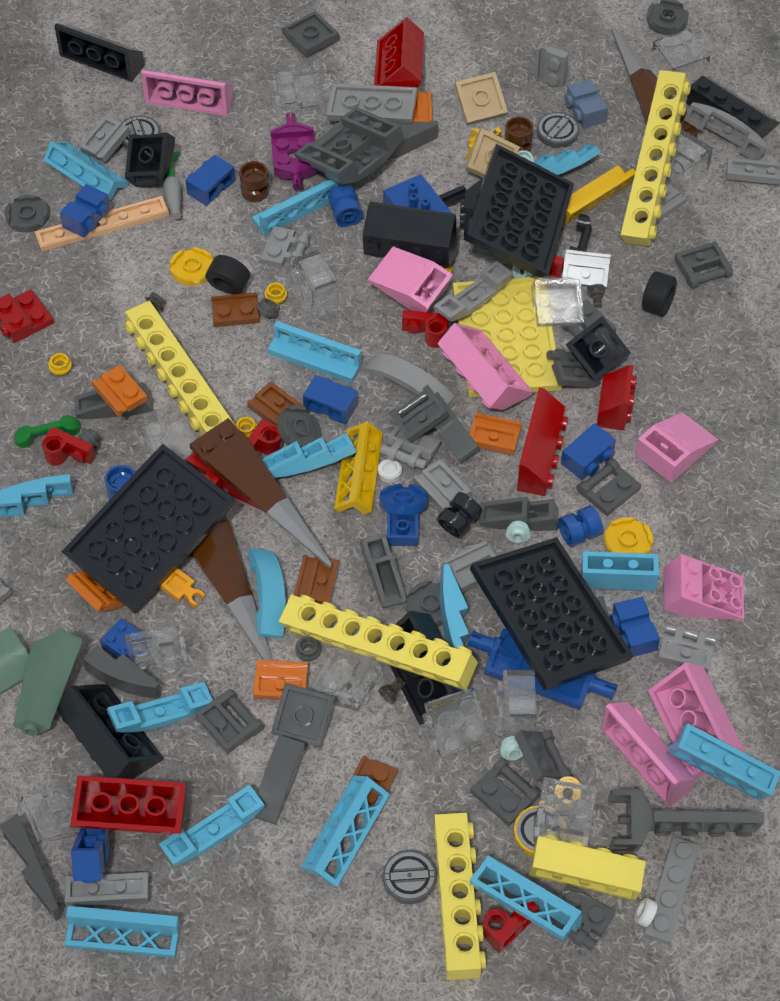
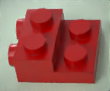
M32 289L14 298L10 293L0 298V330L5 338L9 337L13 343L54 324L52 316Z

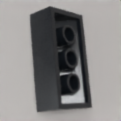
M56 23L54 26L61 57L133 82L144 67L143 52L138 49L70 25Z
M702 75L691 84L690 93L687 95L686 101L688 106H691L694 102L724 111L749 126L762 139L780 124L779 121L713 79Z
M370 201L362 235L364 254L385 257L392 247H396L433 261L440 266L449 267L457 253L456 214Z
M409 611L395 624L403 628L404 632L411 633L412 631H417L425 635L426 639L434 641L435 638L443 640L428 613ZM405 643L400 644L396 651L402 649ZM423 651L419 658H423L428 651ZM451 658L445 659L442 666L447 665ZM389 665L420 725L457 711L473 697L468 687L465 691Z
M108 684L71 686L59 702L57 711L61 715L62 720L76 735V739L88 751L91 759L102 770L105 777L135 779L164 759L144 731L116 732L107 708L122 703Z

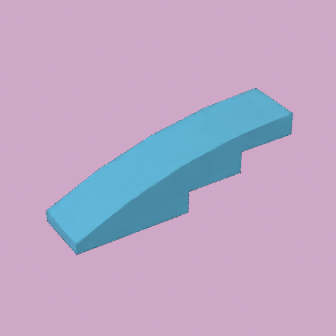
M587 144L577 152L565 149L556 157L544 154L535 160L534 163L559 175L582 165L600 154V151L596 145Z
M345 433L326 444L322 437L301 448L296 441L261 460L272 476L277 478L311 471L332 464L357 453L348 434Z
M70 474L44 477L0 490V517L25 515V507L49 505V497L73 495V484Z
M445 564L440 573L439 600L441 619L446 642L450 647L457 649L458 646L464 647L463 643L466 642L469 635L462 619L465 617L468 606L449 564Z

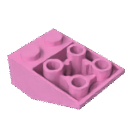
M392 247L367 281L410 311L429 312L449 286L453 274L433 261Z
M681 412L653 425L639 437L635 456L670 483H673L711 449L719 439Z
M680 554L664 566V610L684 617L744 620L743 576Z

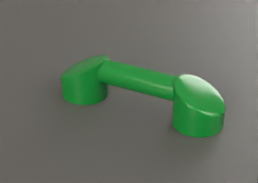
M64 415L58 421L34 427L24 425L15 432L14 440L18 447L27 448L33 444V436L48 433L52 427L72 436L77 435L81 427H79L80 423L75 417Z

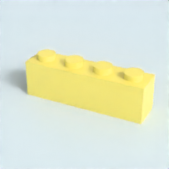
M544 835L543 837L538 836L535 842L529 876L636 900L641 893L646 861L639 860L637 856L632 854H624L622 856L614 854L606 848L592 849L585 847L580 842L573 841L567 843L559 841L557 837Z

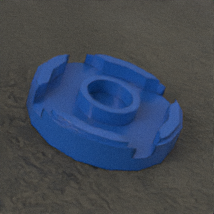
M393 484L381 490L379 504L384 511L391 514L412 515L423 511L428 505L427 492L413 484H409V487H402V484Z

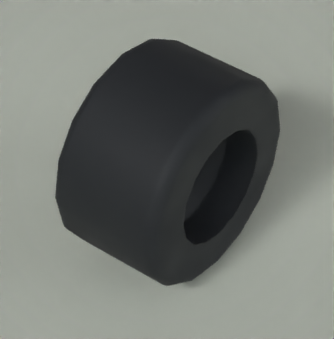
M218 255L211 262L205 277L215 289L233 295L242 293L250 278V272L240 261L230 256Z
M658 271L653 272L643 294L642 309L656 315H666L676 292V277Z

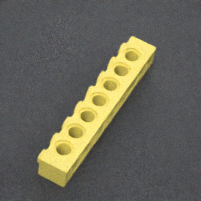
M659 71L621 231V237L625 243L650 246L652 239L656 238L657 226L655 224L657 218H660L662 213L661 198L666 196L667 185L665 181L666 177H670L672 165L670 160L671 156H675L676 153L675 139L676 136L680 135L681 115L684 116L686 111L685 96L689 95L691 89V82H688L686 73ZM670 95H676L673 99H667ZM666 115H672L667 120L662 119ZM662 135H666V136H667V137H666L665 139H663V140H657L658 137H660V136H662ZM655 156H662L660 160L653 161ZM657 176L654 181H647L650 177ZM652 197L649 202H642L644 198ZM640 218H647L644 223H638Z
M150 300L125 311L127 321L124 322L127 332L130 335L134 334L136 345L139 350L144 349L146 352L145 356L149 365H155L158 378L161 382L165 381L167 383L168 392L172 398L176 397L179 401L178 406L182 414H188L193 430H198L201 434L200 436H202L227 418L232 421Z
M291 595L279 620V623L290 632L305 637H313L317 641L465 691L478 664V661L472 655V651L468 648L458 646L456 649L450 647L447 642L435 638L434 641L426 639L425 635L417 631H412L411 633L404 632L403 628L398 625L389 623L386 626L374 617L367 616L365 619L349 609H345L343 612L337 610L336 606L328 602L316 603L313 598L306 595H301V597ZM315 614V617L312 620L308 621L310 616ZM337 621V624L330 628L331 624ZM359 629V632L352 636L354 630ZM382 636L379 642L374 643L377 637ZM405 643L402 649L396 651L400 644ZM423 651H428L423 658H419ZM451 658L447 665L442 666L445 659Z

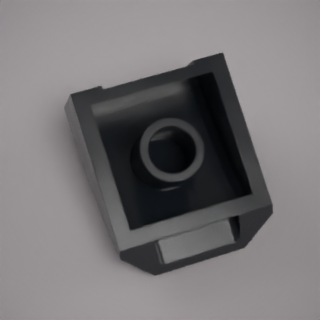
M167 132L146 135L129 134L125 171L126 180L135 187L159 186L170 166L176 138Z

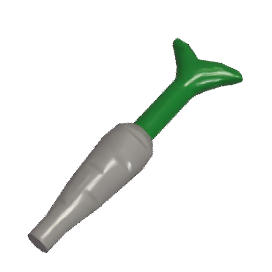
M178 151L173 152L163 185L164 193L174 219L181 217V184L179 179L175 177L173 167L174 162L181 154Z

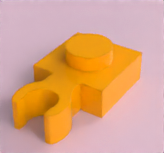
M178 568L159 587L178 603L184 597L193 608L198 607V603L193 601V597L198 596L202 600L205 598V594L201 590L192 588L195 581Z

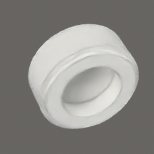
M385 459L378 465V476L382 481L392 483L400 479L402 466L398 461Z
M644 898L636 909L635 923L647 927L656 914L657 902Z

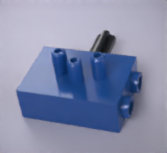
M422 174L383 190V203L452 213L447 205L465 198L466 188L459 186L438 196Z

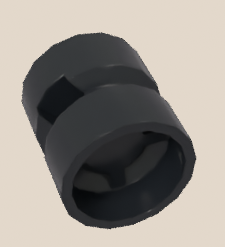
M458 492L450 501V508L445 507L436 520L446 532L461 539L470 528L469 523H474L483 511L473 498L463 492Z

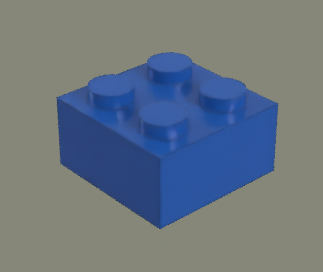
M387 512V541L389 546H418V513L397 515Z
M120 618L100 639V643L103 649L116 658L124 654L131 659L146 643V637L144 633Z

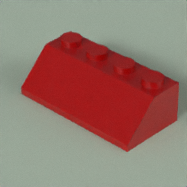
M408 17L377 40L374 85L418 88L422 83L424 32Z
M541 387L538 389L519 464L517 491L546 496L547 488L552 489L555 475L551 474L552 469H557L559 455H556L557 449H562L564 436L560 434L561 430L566 431L569 417L564 416L565 406Z
M77 775L70 827L180 835L184 822L186 783Z

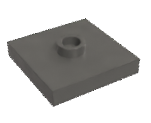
M316 11L282 28V34L305 57L340 40V34Z
M285 683L271 734L281 735L322 748L336 697Z

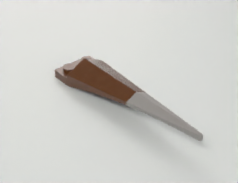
M612 26L613 37L625 63L647 126L658 78L617 29ZM670 95L667 99H673L674 97ZM686 111L684 116L681 115L680 118L681 132L679 136H676V144L698 138V131L695 127L684 121L687 114ZM666 115L662 119L667 120L672 115ZM662 135V136L658 137L657 140H663V139H665L667 136H666V135Z
M229 418L190 443V449L207 468L258 506L323 564L331 568L332 563L247 437L238 430Z
M224 516L190 555L223 599L261 658L273 661L266 638L258 636L257 609L230 523L226 516Z

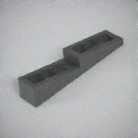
M17 813L1 824L0 829L4 838L27 866L21 871L24 881L55 921L61 918L59 908Z

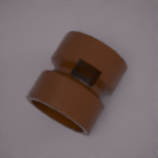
M521 116L509 119L505 125L504 139L519 146V151L531 152L533 123Z
M250 161L243 164L239 171L242 197L250 202H260L266 199L269 195L267 167L259 161Z

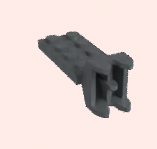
M642 790L610 791V796H608V802L626 803V817H619L618 824L626 825L627 839L611 840V844H609V850L638 852L649 831H654L656 836H669L672 831L682 832V836H697L698 832H709V836L721 837L725 836V832H736L737 837H750L752 833H755L764 824V812L652 811Z

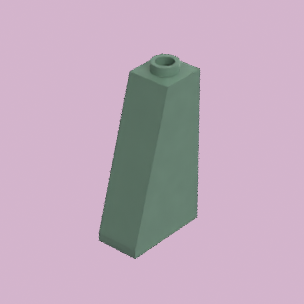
M60 629L32 643L13 726L22 730L24 734L36 736L50 729L82 644L81 638L64 629Z

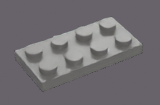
M333 83L327 110V121H341V117L353 108L358 107L396 124L413 123L418 95L417 88Z

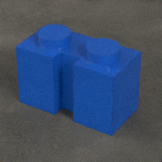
M214 154L200 168L187 177L185 180L187 194L208 206L218 197V193L221 190L225 191L236 181L234 166Z
M87 184L75 195L76 200L74 202L70 201L60 211L62 227L83 238L95 229L97 223L110 210L108 194Z
M315 375L303 394V405L311 412L319 415L321 413L329 416V419L346 425L358 406V391L350 386L333 382L329 378Z
M594 423L562 451L561 465L581 480L585 479L588 475L593 476L599 469V463L602 464L604 461L613 458L616 439Z
M643 596L614 603L613 612L610 614V620L633 653V657L658 651L660 642L654 622L650 620V613Z
M80 828L71 849L73 881L94 883L102 880L105 872L104 865L108 864L111 856L108 830Z

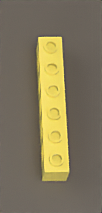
M467 813L434 814L447 980L480 978L481 969L486 968L485 951L479 950V942H483L482 925H477L476 917L481 915L480 898L475 899L474 890H477V888L470 885V879L475 874L472 873V864H476L475 847L470 848L469 839H474L473 822H468ZM452 841H458L462 845L459 847H452L451 845H449V843ZM460 866L464 871L456 873L451 868ZM455 892H463L466 894V897L459 899L454 897L453 894ZM457 918H466L469 922L465 925H460L455 920ZM460 944H467L471 949L464 952L457 947Z

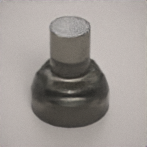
M602 284L588 286L587 294L589 298L593 299V305L596 308H602L605 286Z
M398 677L391 685L385 684L381 686L378 692L382 698L393 705L398 698L397 692L406 684Z

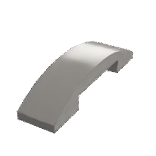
M693 102L684 118V121L702 131L707 127L741 147L739 153L751 160L760 161L767 148L764 140L749 126L732 115L714 107Z
M496 260L481 271L478 280L454 297L450 294L436 303L433 309L449 321L462 319L491 300L511 279L513 272Z
M378 353L365 367V371L384 381L388 378L416 395L423 391L422 388L429 385L434 394L438 392L448 406L455 399V396L437 379L401 358Z

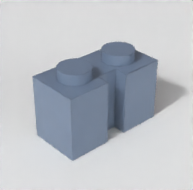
M591 79L568 85L567 95H565L566 106L568 108L571 107L573 117L580 123L583 129L606 123L608 107L603 98L597 95L598 90Z

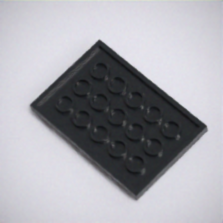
M496 143L492 150L463 240L545 280L549 275L574 183Z
M162 444L61 552L135 614L236 503L233 498Z
M557 537L472 563L470 567L471 573L544 691L631 661L633 653Z

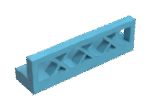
M50 141L43 161L81 186L87 184L108 194L109 202L112 200L117 188L128 187L129 182L70 143L66 141Z
M326 180L253 216L252 222L265 236L271 233L273 226L283 227L329 204L328 195L332 189L338 186V183L333 180Z
M279 321L275 322L274 339L267 349L268 354L348 383H353L362 367L361 350Z
M689 723L683 726L678 741L669 745L667 753L757 800L773 795L780 776V771Z
M353 775L300 868L307 873L318 875L330 885L338 887L390 794L369 777ZM372 789L379 797L374 805L368 806L367 795ZM363 813L364 823L361 828L355 829L354 818L357 814ZM350 836L351 846L347 852L342 853L340 842L343 837ZM336 859L337 871L332 877L324 870L331 860Z
M490 856L486 857L470 879V885L563 941L571 930L576 932L582 924L581 910ZM484 876L495 884L486 885L480 879ZM503 888L519 898L509 899L504 896ZM534 901L542 912L532 913L528 910L527 903ZM550 917L565 925L564 928L561 930L552 925Z
M68 906L67 908L68 928L65 947L172 958L176 956L180 932L178 916ZM75 927L87 928L91 933L83 941L72 940ZM106 930H114L118 935V938L110 944L103 943L98 937ZM135 932L141 933L146 940L139 946H131L126 938ZM161 935L172 936L170 949H159L153 941Z

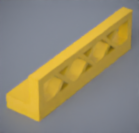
M617 165L572 193L563 226L578 218L580 213L588 212L629 186L634 179L636 171L632 168L625 173Z
M366 421L346 430L352 443L354 436L357 434L359 436L353 443L357 451L353 460L350 462L354 454L341 460L334 510L337 512L352 507L362 514L372 512L383 433ZM353 472L352 477H351V478L349 479V481L347 482V478H348V477L350 476V474ZM350 492L349 499L344 501V498Z

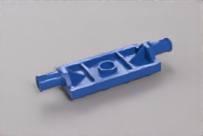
M503 628L500 636L494 637V639L477 633L474 630L468 639L467 646L487 652L488 656H490L484 669L485 675L577 710H581L586 696L590 692L606 697L609 700H613V695L616 693L618 685L597 678L596 673L544 691L505 628Z

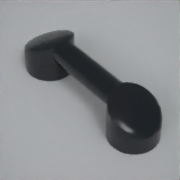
M580 213L576 226V231L582 232L578 248L570 246L569 250L586 252L592 226L590 217Z

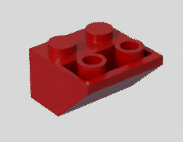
M627 365L603 376L596 423L600 428L624 431L626 422H631L635 396L634 390L637 375H632L634 365Z

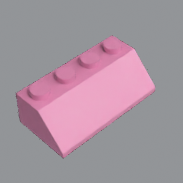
M142 70L145 103L228 116L234 99L232 83Z
M454 323L437 343L443 350L442 354L455 364V370L469 381V387L482 397V403L489 409L504 410L533 394L532 389L481 329Z
M685 662L648 690L673 743L678 741L683 726L689 723L746 753L703 666ZM682 761L684 766H688L693 771L695 778L707 774Z
M628 702L609 703L605 706L601 730L668 807L693 790L696 781L693 771L688 766H684L678 758L667 753L668 747L661 740L658 731L644 721L642 713L637 708H633Z

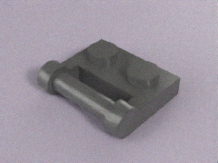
M716 241L675 253L674 260L685 276L690 289L698 287L700 283L716 278L733 276L732 266ZM716 265L720 266L718 269L699 275L694 273Z
M429 385L422 388L423 391L403 406L397 410L394 408L389 412L410 443L450 416Z
M610 458L605 462V466L587 481H581L576 486V489L604 515L608 516L641 489V484L623 470L614 458ZM611 473L616 476L596 493L591 490Z
M232 689L225 691L195 713L196 719L227 754L250 737L256 736L265 727L259 719L256 720L237 699V694ZM229 705L247 726L242 728L226 711L224 706Z
M521 730L514 736L535 781L557 783L562 777H573L570 768H566L554 743L555 737L551 730L542 733Z
M500 758L493 768L470 788V793L506 825L511 826L523 810L529 808L540 798L542 791L528 784L508 766L509 763L504 758ZM502 774L524 793L526 797L521 800L499 781L497 777Z

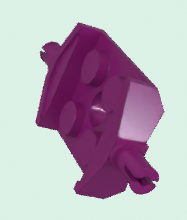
M287 113V124L270 130L274 175L280 179H291L293 181V189L297 190L298 185V190L302 188V178L312 177L318 170L311 167L309 163L298 158H291L289 155L297 152L307 143L315 142L314 128L295 123V114L291 113L290 118V113Z

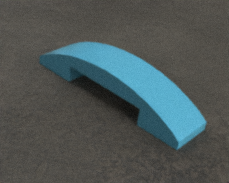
M249 548L250 571L256 574L260 607L256 613L258 636L282 638L284 627L279 623V620L285 609V589L280 564L273 551Z
M200 682L180 688L179 694L135 706L130 701L108 707L107 712L116 732H139L164 727L195 715L197 711L209 704L213 699L205 682Z
M250 784L228 798L227 805L186 832L181 830L180 835L173 834L159 843L160 848L174 867L202 855L229 838L265 807Z

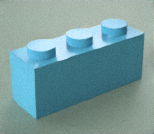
M583 551L580 573L590 589L656 591L659 578L658 554Z

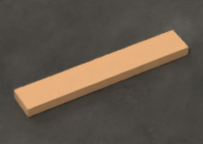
M163 196L109 210V213L97 223L95 229L90 231L85 238L63 228L62 224L35 231V236L41 252L166 217L169 216V210Z

